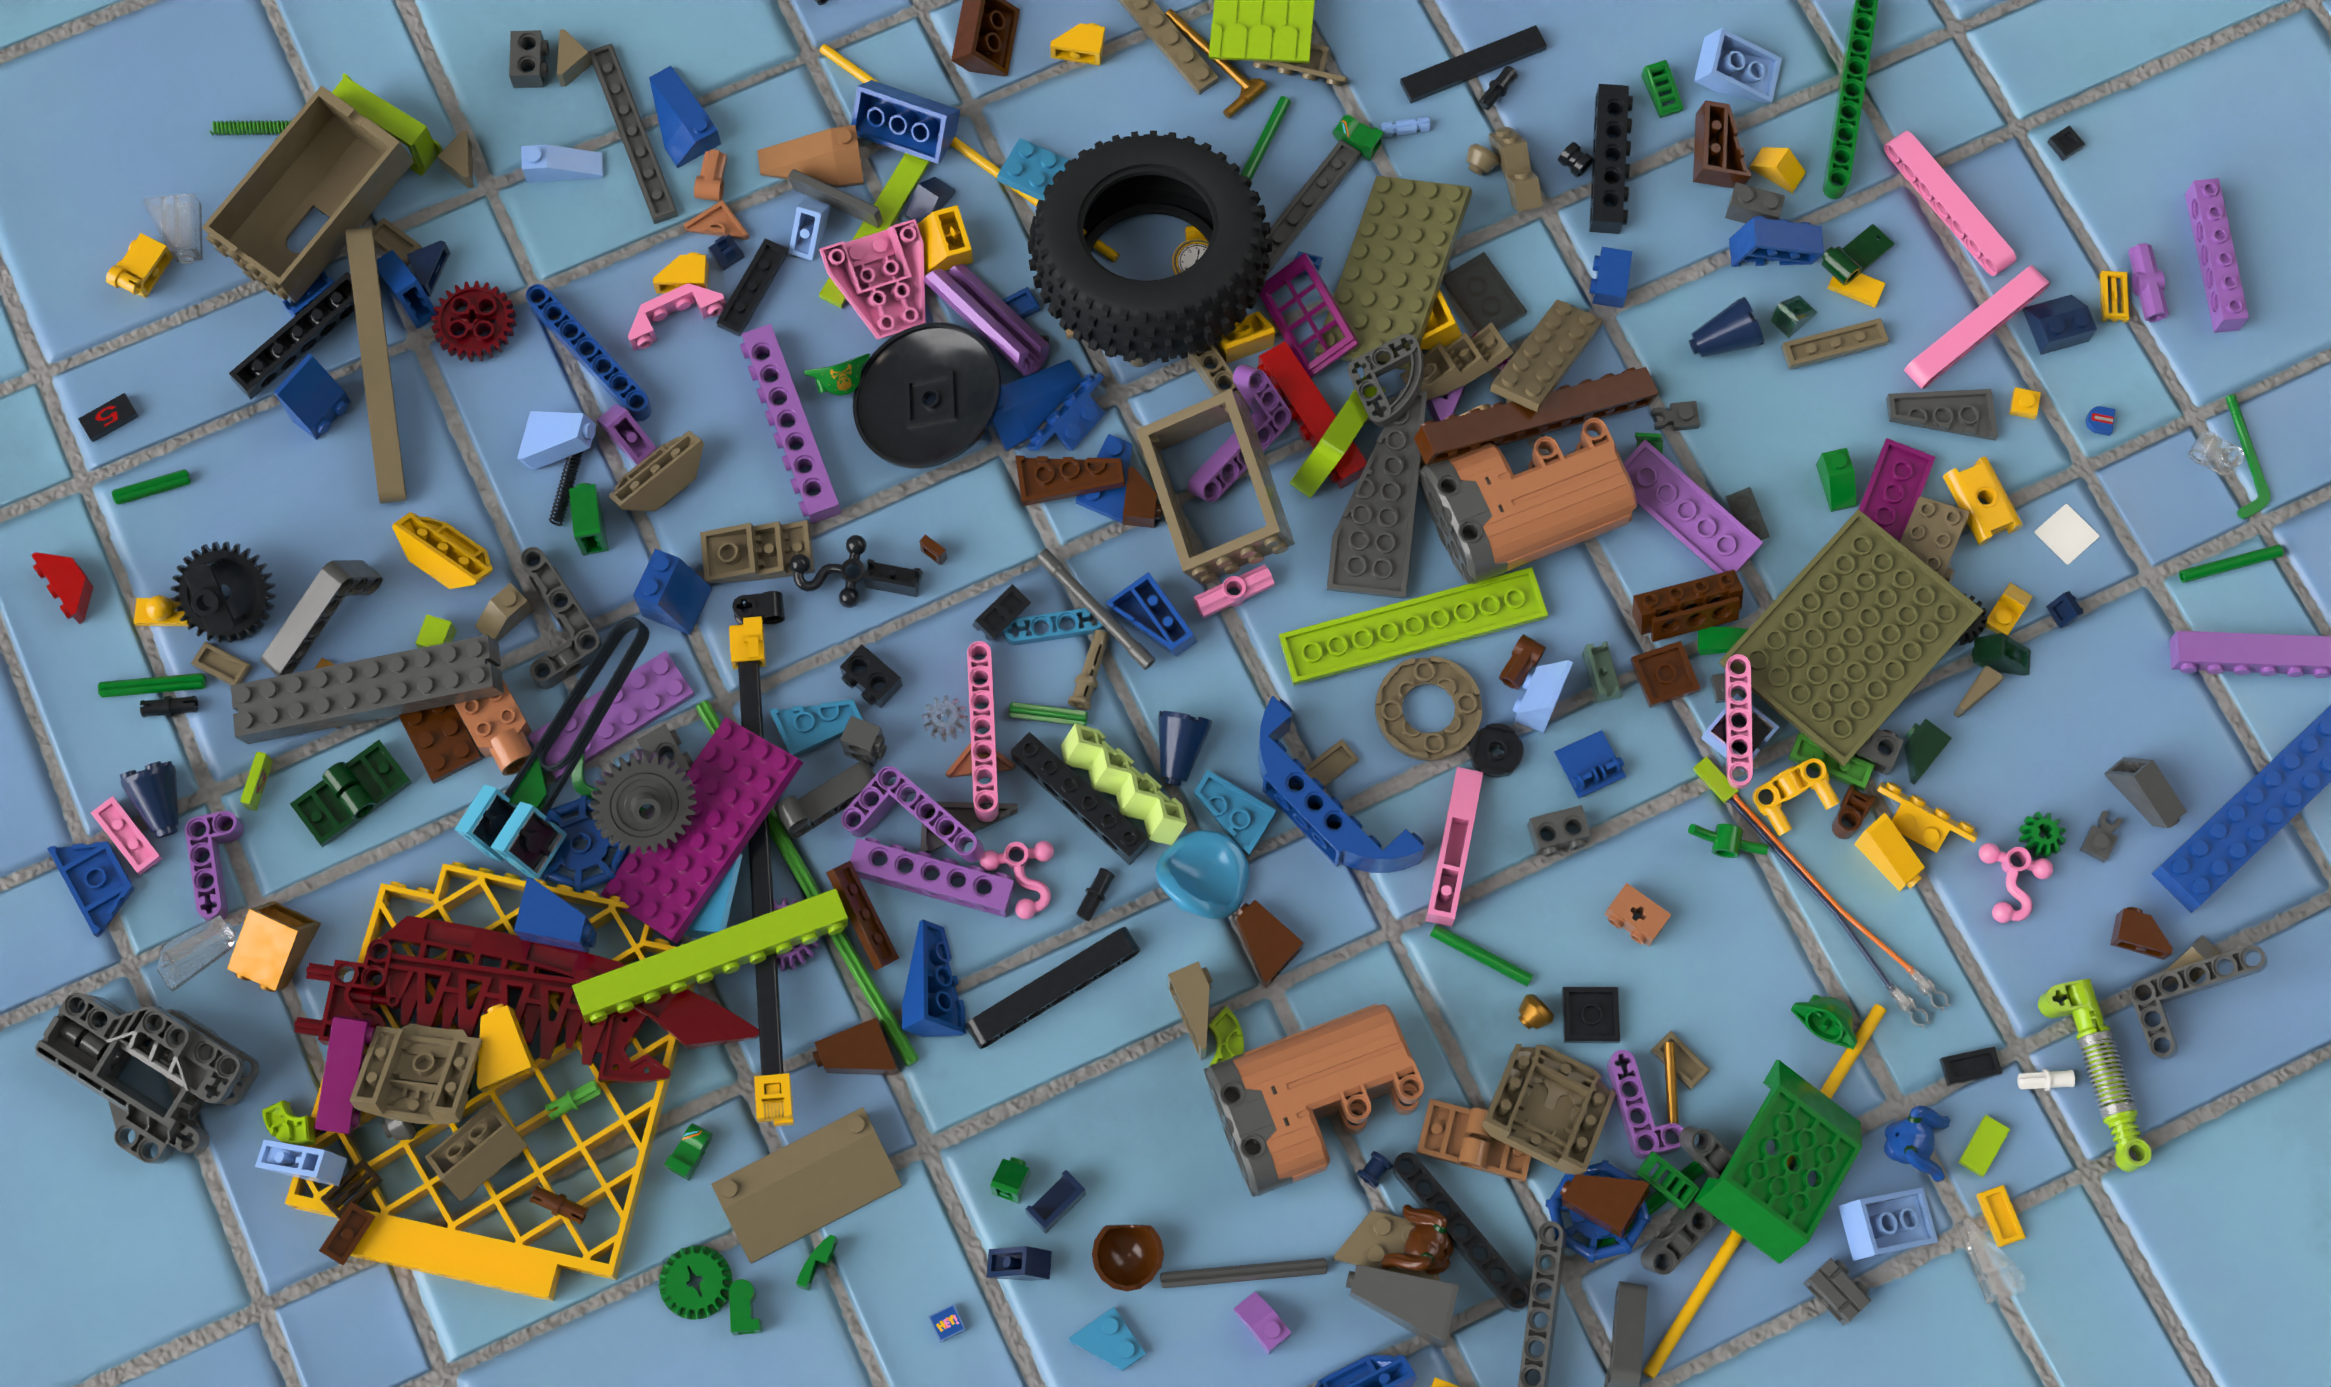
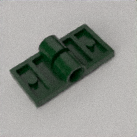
M377 740L347 763L339 762L331 766L323 774L321 782L291 802L290 805L318 843L324 847L412 782L382 742Z

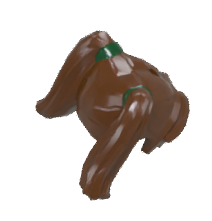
M1404 1205V1217L1416 1224V1226L1408 1235L1404 1253L1385 1255L1381 1260L1382 1266L1387 1269L1397 1266L1414 1271L1422 1270L1426 1274L1432 1275L1444 1272L1450 1265L1449 1258L1454 1250L1452 1241L1446 1233L1447 1218L1439 1211L1412 1208L1410 1205Z

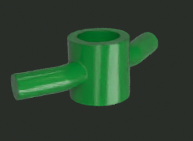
M1691 824L1688 828L1689 834L1713 842L1712 853L1720 857L1737 858L1740 850L1767 855L1769 845L1743 840V829L1736 825L1717 824L1715 832L1696 824Z

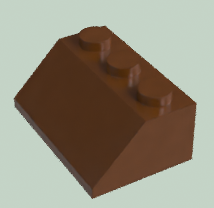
M963 0L951 61L969 72L1003 77L1008 76L1020 9L1006 0Z

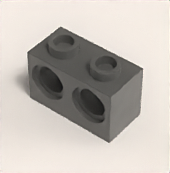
M541 30L511 31L509 77L514 88L544 87V78H548V64L545 62V55H549L548 40H544ZM530 46H535L530 50H526ZM528 69H534L531 72H525Z
M853 716L850 717L840 739L845 756L858 761L866 760L869 765L874 767L877 760H882L887 748L884 745L885 738L883 737L881 727Z
M1878 729L1854 756L1874 764L1873 770L1888 775L1895 764L1904 740L1899 738L1893 731ZM1878 746L1887 747L1890 754H1882Z
M1582 805L1530 818L1527 824L1536 856L1544 854L1545 857L1553 856L1560 853V849L1570 847V850L1583 848L1591 837ZM1575 825L1579 829V833L1575 835L1570 834L1566 826ZM1543 831L1550 832L1554 839L1552 841H1545L1541 838L1540 833Z

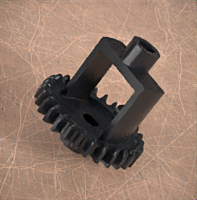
M218 541L212 543V549L205 544L201 546L202 553L195 549L191 551L193 558L189 556L183 558L187 566L181 564L177 566V570L182 575H174L172 579L180 584L172 586L171 590L178 592L179 595L171 598V600L180 602L181 605L174 610L175 612H185L180 621L190 619L191 622L187 629L190 630L197 626L196 635L198 637L206 631L208 641L212 640L215 635L217 636L218 643H222L225 636H227L229 643L235 641L236 635L240 640L246 638L245 631L249 635H253L256 633L254 626L259 629L264 626L260 618L264 620L270 618V615L265 610H272L274 605L267 600L276 598V594L270 593L268 590L276 585L275 583H268L266 580L272 576V573L262 572L267 566L266 563L256 564L260 557L258 554L249 558L250 548L240 553V544L238 543L234 545L232 550L228 541L223 543L222 549ZM222 585H227L231 589L230 597L223 594L221 590Z

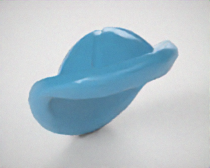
M1199 830L1182 836L1162 853L1156 864L1158 883L1176 906L1184 912L1208 919H1222L1232 915L1240 907L1249 883V865L1242 849L1231 837L1216 831Z

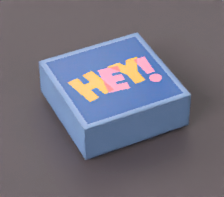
M954 1304L928 1316L940 1343L966 1331Z

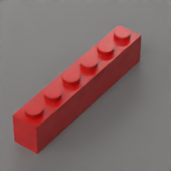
M1286 341L1259 355L1257 369L1266 373L1289 408L1291 421L1295 420L1299 426L1300 436L1305 442L1309 441L1314 449L1336 415ZM1353 441L1328 475L1331 482H1336L1340 489L1358 480L1367 464L1366 459Z

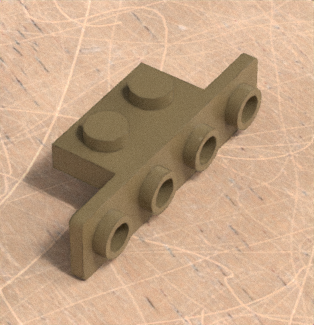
M1312 43L1310 63L1251 61L1254 62L1253 67L1267 70L1269 65L1278 67V73L1291 76L1292 72L1296 71L1302 73V78L1316 81L1317 76L1327 78V84L1341 87V82L1347 83L1348 81L1347 77L1324 72L1329 47Z

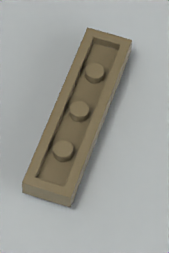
M1881 318L1783 342L1781 348L1790 370L1885 346L1888 344L1889 339Z

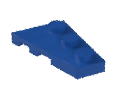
M1108 434L1097 458H1121L1125 483L1127 484L1132 443ZM1126 486L1077 496L1076 504L1123 524Z

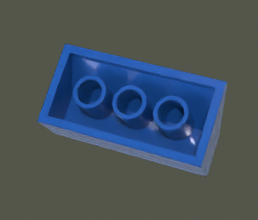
M871 80L857 86L851 125H856L857 136L940 164L956 135L960 109Z

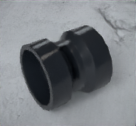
M1576 142L1568 145L1558 158V162L1563 166H1569L1571 173L1576 178L1585 173L1594 160L1588 153L1584 154L1581 152V147Z

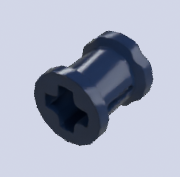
M1373 1151L1370 1161L1363 1170H1358L1356 1174L1365 1183L1376 1189L1379 1186L1378 1181L1387 1169L1391 1170L1393 1165L1384 1156Z

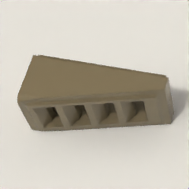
M1988 665L1987 667L1985 666L1954 711V716L1959 718L1995 689L2004 676Z

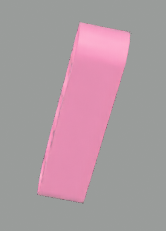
M1736 654L1728 659L1725 668L1726 763L1728 783L1733 788L1743 789L1749 785L1753 775L1751 665L1747 657ZM1736 662L1741 663L1745 667V672L1739 675L1731 671L1730 666ZM1734 689H1741L1744 691L1746 698L1742 701H1735L1731 697V692ZM1734 716L1744 717L1746 725L1742 728L1733 726L1731 719ZM1736 742H1741L1745 744L1747 751L1742 755H1737L1733 752L1732 745ZM1736 769H1742L1747 773V779L1738 782L1734 780L1732 772Z

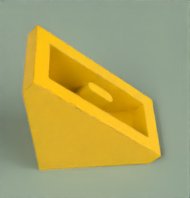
M1762 147L1749 166V169L1792 194L1806 174V171L1789 148Z

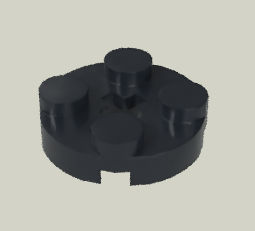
M1500 723L1486 725L1477 731L1471 739L1469 757L1472 761V766L1475 770L1483 772L1484 775L1489 777L1509 776L1522 760L1523 743L1515 734V731L1507 725ZM1495 744L1500 745L1499 749L1504 751L1498 757L1493 756L1492 752H1489V748H1493Z

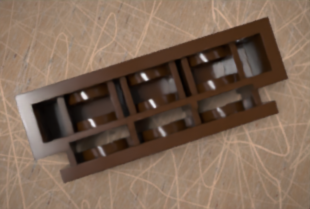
M1730 570L1634 595L1632 616L1640 634L1651 633L1652 642L1738 620L1739 610L1742 609L1744 589L1735 570ZM1720 597L1718 601L1710 602L1712 599ZM1695 604L1692 608L1685 609L1686 606ZM1670 610L1669 613L1660 616L1662 612Z

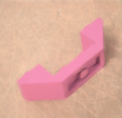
M687 283L641 304L628 335L633 351L648 348L653 342L657 341L655 332L650 324L651 322L662 321L669 314L675 311L686 310L695 302L704 319L720 315L726 306L723 294Z

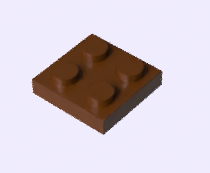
M1681 641L1633 656L1630 659L1649 708L1697 693L1701 689Z

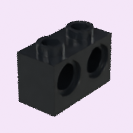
M862 644L840 666L843 675L841 679L850 688L857 687L862 692V698L870 705L875 703L882 708L903 686L901 677ZM857 666L866 667L865 672L861 674L853 672ZM878 682L886 684V687L881 691H876L872 688Z

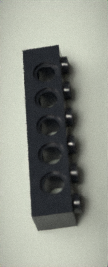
M1599 84L1595 96L1594 160L1592 162L1589 232L1620 234L1622 225H1627L1628 210H1624V202H1628L1629 187H1625V179H1629L1630 164H1626V156H1630L1631 141H1627V134L1631 133L1632 119L1628 118V111L1632 110L1633 96H1629V86ZM1609 112H1616L1618 115L1614 116ZM1608 134H1614L1618 138H1611ZM1607 157H1614L1616 161H1610ZM1606 180H1613L1615 184H1610ZM1606 202H1610V203L1614 204L1615 206H1614V207H1609V206L1605 205V203H1606Z
M346 272L229 373L232 381L250 400L355 311L351 275Z
M1028 732L1011 750L1012 760L1126 863L1131 865L1148 847V837L1032 733Z

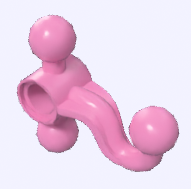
M1040 841L1034 845V848L1028 849L1021 842H1012L1006 847L1004 853L998 854L993 850L984 851L979 859L980 866L984 870L994 871L1000 864L1006 863L1009 868L1014 870L1016 881L1021 887L1037 891L1040 894V899L1036 902L1029 898H1023L1017 902L1015 912L1019 918L1028 920L1036 912L1044 910L1049 905L1051 900L1049 888L1043 882L1027 878L1024 867L1027 866L1029 859L1033 858L1041 862L1049 861L1054 855V848L1050 842ZM1014 850H1020L1024 853V858L1019 862L1011 861L1009 858L1010 853Z
M1993 843L1983 844L1979 849L1981 861L1986 864H1993L1997 861L2001 862L2002 869L2007 873V890L2022 905L2021 909L2016 911L2007 902H1999L1992 909L1994 919L1999 923H2007L2010 920H2025L2030 916L2033 903L2030 896L2017 886L2018 874L2026 869L2032 871L2038 879H2047L2053 873L2052 863L2045 858L2035 861L2031 860L2030 853L2023 847L2012 848L2006 853L2000 851L1998 846ZM2011 855H2016L2021 859V867H2016L2011 863Z

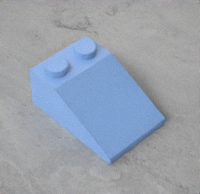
M1721 28L1704 37L1694 82L1714 92L1770 104L1773 101L1782 58Z
M1566 660L1537 666L1533 675L1528 673L1522 687L1527 689L1524 698L1518 696L1512 710L1517 713L1515 722L1544 734L1573 664L1572 661Z
M1923 1187L1859 1199L1838 1206L1853 1261L1938 1242Z

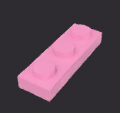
M112 796L91 812L139 875H142L163 859L115 797Z

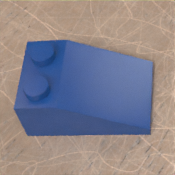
M310 353L274 391V394L293 423L316 440L320 435L328 432L331 423L338 416L346 412L351 402L346 392Z

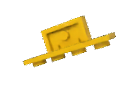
M1888 781L1887 784L1880 782L1877 791L1901 803L1891 821L1902 835L1936 853L1950 830L1975 843L1978 833L1974 831L1975 827L1962 820L1960 823L1954 821L1945 810L1938 807L1934 810L1926 806L1927 802L1914 794L1910 797L1902 793V788Z

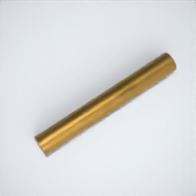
M1664 1042L1667 1123L1679 1124L1675 1042Z

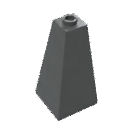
M1357 1265L1355 1272L1349 1271L1346 1287L1351 1288L1350 1297L1434 1346L1443 1348L1448 1339L1459 1285Z

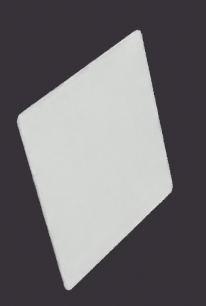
M2068 504L2061 507L2034 531L2067 565L2100 537Z

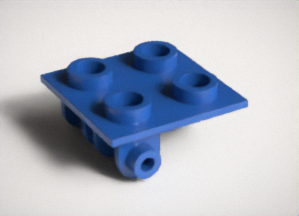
M1602 730L1554 751L1578 799L1626 777L1622 769L1624 767L1622 758H1616Z

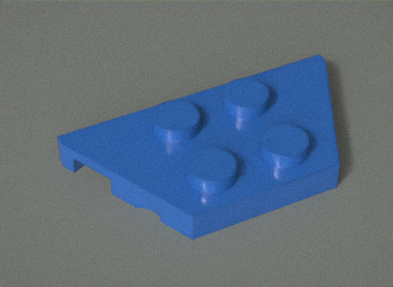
M108 841L94 842L91 845L84 843L72 844L71 847L60 848L50 846L47 850L92 933L96 937L101 936L135 889L115 851Z

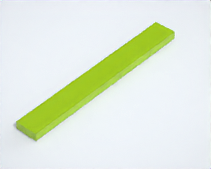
M905 153L874 203V206L879 208L883 219L881 226L877 228L863 221L852 240L887 230L893 226L931 164V161ZM829 277L819 293V298L842 309L847 299Z

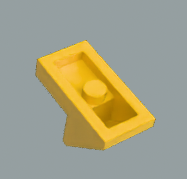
M2010 582L1988 615L1985 627L2006 639L2033 596Z

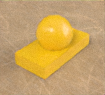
M156 595L151 598H136L134 624L136 626H188L190 619L181 622L180 618L185 612H175L174 610L181 603L172 601L171 598Z

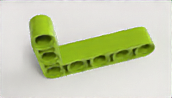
M1365 375L1363 376L1362 381L1367 380ZM1368 387L1364 392V396L1366 398L1375 396L1377 388ZM1356 389L1353 390L1319 443L1289 482L1290 485L1308 498L1314 495L1334 469L1369 417Z

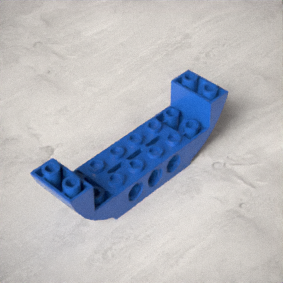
M1272 696L1264 711L1259 735L1258 762L1263 779L1262 792L1336 867L1339 864H1343L1355 870L1370 873H1390L1420 864L1425 847L1423 846V840L1416 833L1413 832L1411 834L1405 829L1382 851L1380 842L1373 835L1368 836L1362 830V824L1354 816L1349 817L1342 810L1344 807L1340 801L1334 796L1330 798L1323 791L1325 788L1322 783L1315 777L1311 779L1304 772L1306 769L1303 764L1296 758L1292 760L1286 754L1287 749L1279 740L1290 731L1292 718L1290 712L1292 710L1284 700L1278 701Z

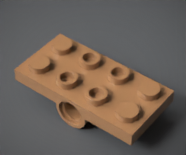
M1429 1099L1416 1154L1520 1182L1526 1181L1531 1156L1491 1137L1482 1127L1487 1110L1480 1108L1468 1109Z

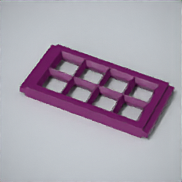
M1303 253L1265 281L1261 294H1258L1286 343L1311 379L1359 345L1356 336L1307 253ZM1306 270L1313 283L1297 294L1290 281ZM1286 284L1293 298L1278 308L1271 294ZM1316 288L1323 302L1308 312L1301 298ZM1297 302L1304 315L1288 326L1281 313ZM1327 306L1334 319L1318 330L1311 316ZM1307 320L1314 334L1298 344L1292 330ZM1337 324L1344 338L1328 348L1321 335ZM1317 338L1324 352L1309 362L1302 348Z

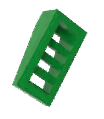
M1667 60L1645 66L1641 77L1659 118L1683 111L1684 108ZM1665 82L1664 85L1656 87L1655 85L1658 83ZM1668 91H1669V93H1670V94H1667V95H1664V96L1659 97V94H1661V93L1668 92ZM1673 100L1674 102L1673 104L1664 107L1662 106V103Z
M1651 1151L1635 1173L1645 1182L1649 1183L1654 1190L1672 1205L1682 1210L1688 1206L1700 1189L1694 1182L1654 1151ZM1658 1163L1660 1165L1659 1168L1656 1170L1653 1176L1650 1177L1648 1173L1651 1171L1654 1165ZM1667 1171V1176L1664 1178L1661 1184H1659L1657 1181L1660 1179L1663 1173ZM1674 1178H1676L1678 1181L1675 1183L1672 1189L1668 1191V1186L1671 1184ZM1683 1186H1685L1680 1195L1676 1197L1680 1190L1683 1188Z

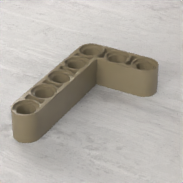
M1205 345L1206 350L1201 353L1196 351V353L1190 354L1188 352V360L1213 396L1232 389L1245 401L1233 382V372L1214 345ZM1139 358L1129 362L1135 367H1144L1149 364L1143 363L1142 359ZM1214 364L1216 368L1207 369L1205 365ZM1228 384L1230 388L1223 390L1219 385Z

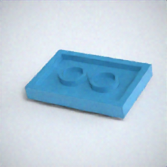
M1019 138L999 171L997 181L1038 200H1045L1043 193L1046 186L1054 184L1052 178L1060 170H1065L1064 164L1068 159Z

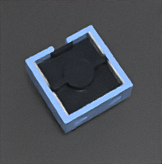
M1736 694L1733 698L1735 701L1744 700V698H1742L1738 694ZM1752 706L1753 760L1760 751L1758 747L1764 748L1779 729L1777 724L1754 706ZM1726 707L1701 737L1704 742L1725 758ZM1737 715L1731 719L1733 726L1736 728H1742L1746 725V720L1742 716ZM1736 742L1732 745V750L1737 755H1742L1747 751L1745 744L1741 742Z

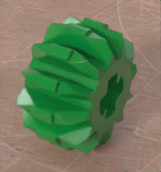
M2036 812L2033 818L2027 816L2024 819L2025 825L2019 827V832L2023 835L2019 837L2018 842L2027 843L2024 848L2027 851L2032 849L2033 857H2038L2042 853L2044 858H2048L2051 856V852L2057 854L2061 850L2059 845H2063L2066 841L2061 835L2066 832V828L2058 827L2057 825L2061 821L2060 819L2052 821L2051 813H2047L2043 817L2040 812ZM2041 832L2046 835L2044 838L2039 836Z

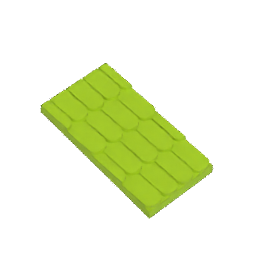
M1214 0L1209 59L1310 63L1315 0Z

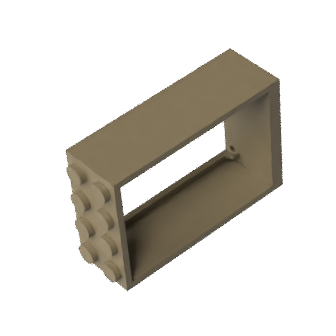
M1232 389L1136 429L1182 570L1199 584H1208L1215 581L1219 575L1235 573L1243 565L1259 563L1264 560L1265 556L1272 553H1283L1289 549V546L1295 544L1248 405ZM1231 421L1267 525L1195 555L1161 450Z

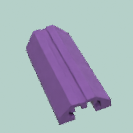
M959 264L950 268L948 272L938 269L931 271L925 276L924 282L1023 376L1040 370L1048 357L1050 345L964 264Z

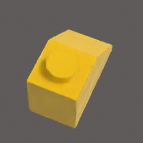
M1080 23L1051 41V58L1100 66L1105 43V27L1095 23Z
M697 252L679 255L653 278L656 294H665L687 283L708 289L709 264L706 255Z

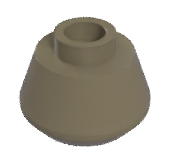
M1475 143L1468 147L1466 162L1469 164L1468 169L1481 176L1482 173L1488 174L1499 165V157L1489 149Z

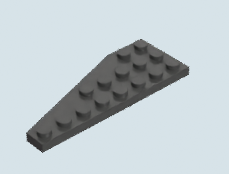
M1401 389L1398 397L1401 395L1404 389ZM1419 391L1409 409L1397 420L1384 426L1351 499L1333 534L1327 590L1406 598L1419 477L1418 470L1421 453L1414 437L1425 420L1428 391Z

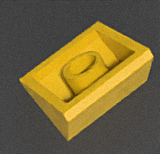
M1258 311L1247 315L1241 324L1236 322V329L1227 336L1222 334V341L1217 343L1227 364L1274 347L1275 330L1270 322Z

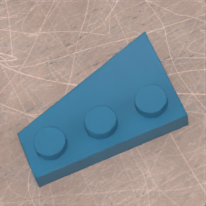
M853 699L826 702L803 707V705L793 706V708L782 710L778 708L769 709L788 753L795 757L841 737L851 716L863 720Z
M1209 770L1206 771L1194 790L1193 795L1239 845L1243 852L1250 857L1275 817L1277 810Z

